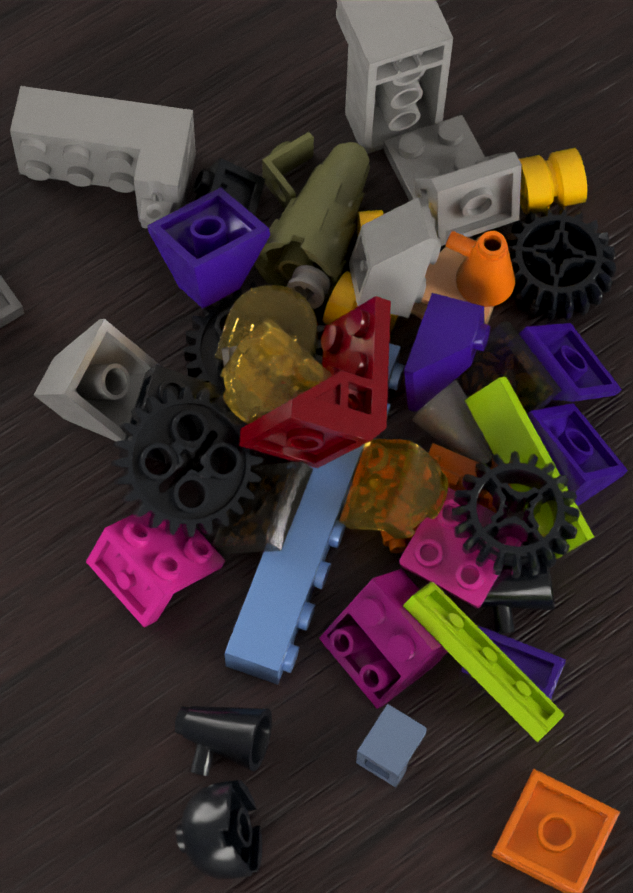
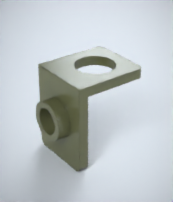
M310 132L292 142L286 141L281 143L269 156L262 159L263 178H265V184L284 209H286L292 198H296V193L283 175L313 157L314 137Z

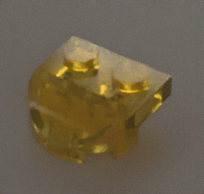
M265 285L253 288L241 295L230 309L215 358L223 361L221 349L224 347L288 337L295 384L302 386L314 346L318 341L319 326L315 312L301 294L288 287Z
M268 318L239 343L221 372L226 388L223 398L231 411L242 421L249 424L333 375Z
M372 439L364 445L339 521L349 529L386 531L395 539L411 537L415 535L414 527L427 517L435 519L441 511L448 493V478L441 471L438 461L416 443L403 439Z

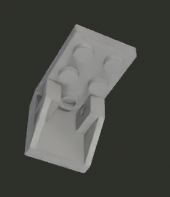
M463 115L384 140V152L409 201L417 197L427 199L431 217L435 218V231L437 238L441 239V246L446 245L452 231L470 237L519 220L522 164L515 152L498 153L485 157Z

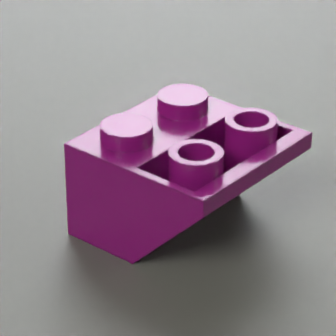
M402 568L373 578L319 637L377 709L384 706L432 669L448 652L403 607L419 589Z

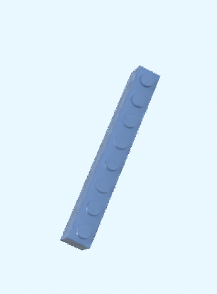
M389 343L388 392L389 389L398 390L405 369V365L399 363L401 347ZM387 403V417L391 406L390 403ZM370 441L319 468L298 463L294 475L309 474L281 547L265 548L225 650L226 667L275 684H279L283 671L292 672L300 649L299 646L294 645V641L299 629L307 631L310 625L315 604L309 603L314 588L323 589L331 567V563L325 561L330 546L338 548L346 527V522L340 521L345 506L353 508L361 487V482L355 479L360 466L369 467L376 447L375 442Z

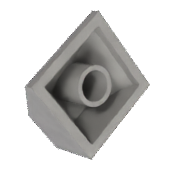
M99 319L53 358L34 396L65 420L114 441H121L125 439L126 434L120 426L123 423H130L132 417L131 410L135 407L145 372L155 365H161L106 319Z

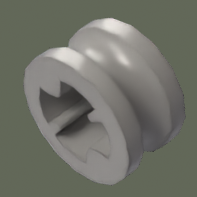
M308 265L298 266L293 272L292 279L287 284V296L301 307L308 309L318 308L322 305L325 295L330 289V279L318 268Z

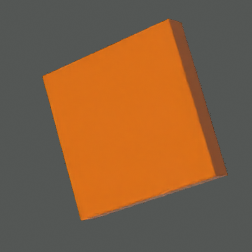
M533 769L491 856L563 893H582L620 811Z

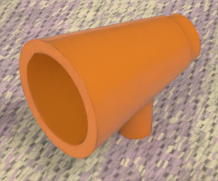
M452 231L445 247L466 256L456 273V286L463 298L470 303L484 307L496 306L506 301L514 290L515 275L505 237L497 231H487L475 241Z

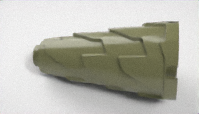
M355 142L338 144L334 147L322 165L319 164L314 169L297 198L291 199L279 220L275 219L270 226V237L254 264L264 280L269 284L272 283L278 291L283 293L286 290L287 284L292 279L293 272L298 266L308 265L320 269L328 276L331 286L324 300L331 296L345 268L347 261L344 258L356 230L354 221L365 196L363 189L370 170V160L364 147Z

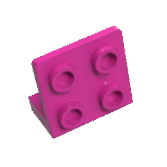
M442 485L402 554L399 565L429 583L434 582L440 589L467 604L480 608L499 575L493 574L494 561L490 559L482 567L476 565L479 550L470 554L463 552V544L468 538L455 537L454 529L461 522L451 518L452 509L460 506L454 501L456 491ZM478 504L477 515L482 527H485L489 524L490 518L496 513ZM504 537L498 540V542L509 546L521 545V542L514 537Z
M149 512L141 517H135L132 514L105 527L86 561L144 628L159 619L174 593L221 569L225 563V559L197 528L193 537L184 536L182 524L179 525L174 535H167L165 530L166 521L164 520L157 528L151 529L148 527L151 517Z

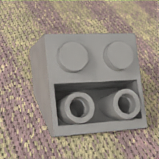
M417 197L362 225L349 260L357 306L378 296L391 301L390 314L409 318L414 302H421L426 289V277L424 276L429 264L434 265L441 249V239L437 238L435 218L431 217L427 199Z

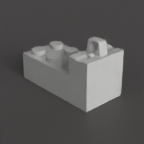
M337 0L336 18L348 43L345 115L358 144L364 147L368 154L384 149V140L442 122L453 36L437 1Z
M20 86L10 128L19 174L38 181H44L48 178L64 180L81 187L91 184L106 186L123 193L134 190L138 219L141 222L142 228H148L147 225L186 206L196 156L193 110Z

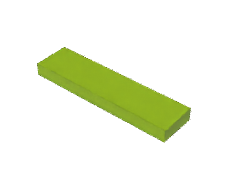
M507 377L496 379L465 400L493 454H499L505 464L509 463L511 453L515 451L520 455L519 463L527 464L530 455L535 454L538 457L536 467L541 470L546 464L553 463ZM556 466L551 476L552 479L561 476ZM510 484L512 489L518 492H526L532 489L521 484ZM566 486L562 491H569V490H568V488H567V486ZM547 502L541 505L540 512L534 516L539 524L538 532L543 538L553 527V515ZM575 502L572 505H570V507H574L579 510ZM581 512L578 521L571 523L578 529L576 537L569 540L565 539L570 546L568 552L594 538ZM554 552L556 559L563 556Z
M434 582L428 583L412 595L403 605L537 742L565 716Z

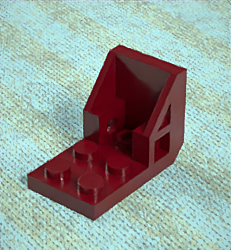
M375 296L326 325L321 337L323 361L319 384L240 428L239 446L319 468L370 442L387 427L391 301Z

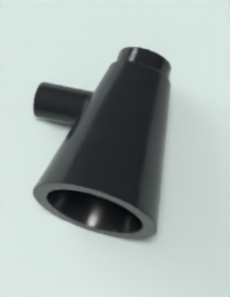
M540 560L539 573L534 576L528 572L526 565H522L520 576L513 578L511 566L504 565L501 574L497 577L481 606L493 608L496 633L506 634L515 632L511 608L555 610L550 569Z
M182 706L175 721V733L183 735L185 739L197 744L190 772L209 776L214 753L253 772L256 771L266 754L272 729V713L269 708L191 706L189 708Z

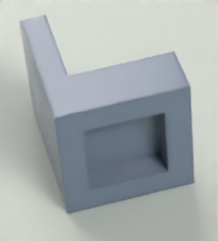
M387 704L358 749L356 763L396 788L406 773L409 760L425 737L427 729L422 724Z

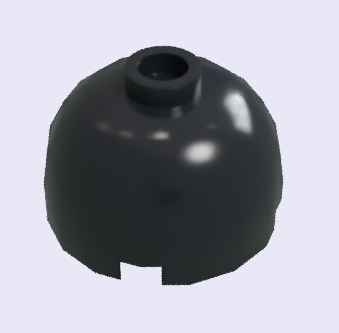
M241 780L215 783L198 791L188 802L183 812L182 824H179L176 829V838L180 851L187 853L191 863L204 875L215 879H235L252 876V872H258L261 865V827L258 825L251 829L248 811L257 809L248 787Z

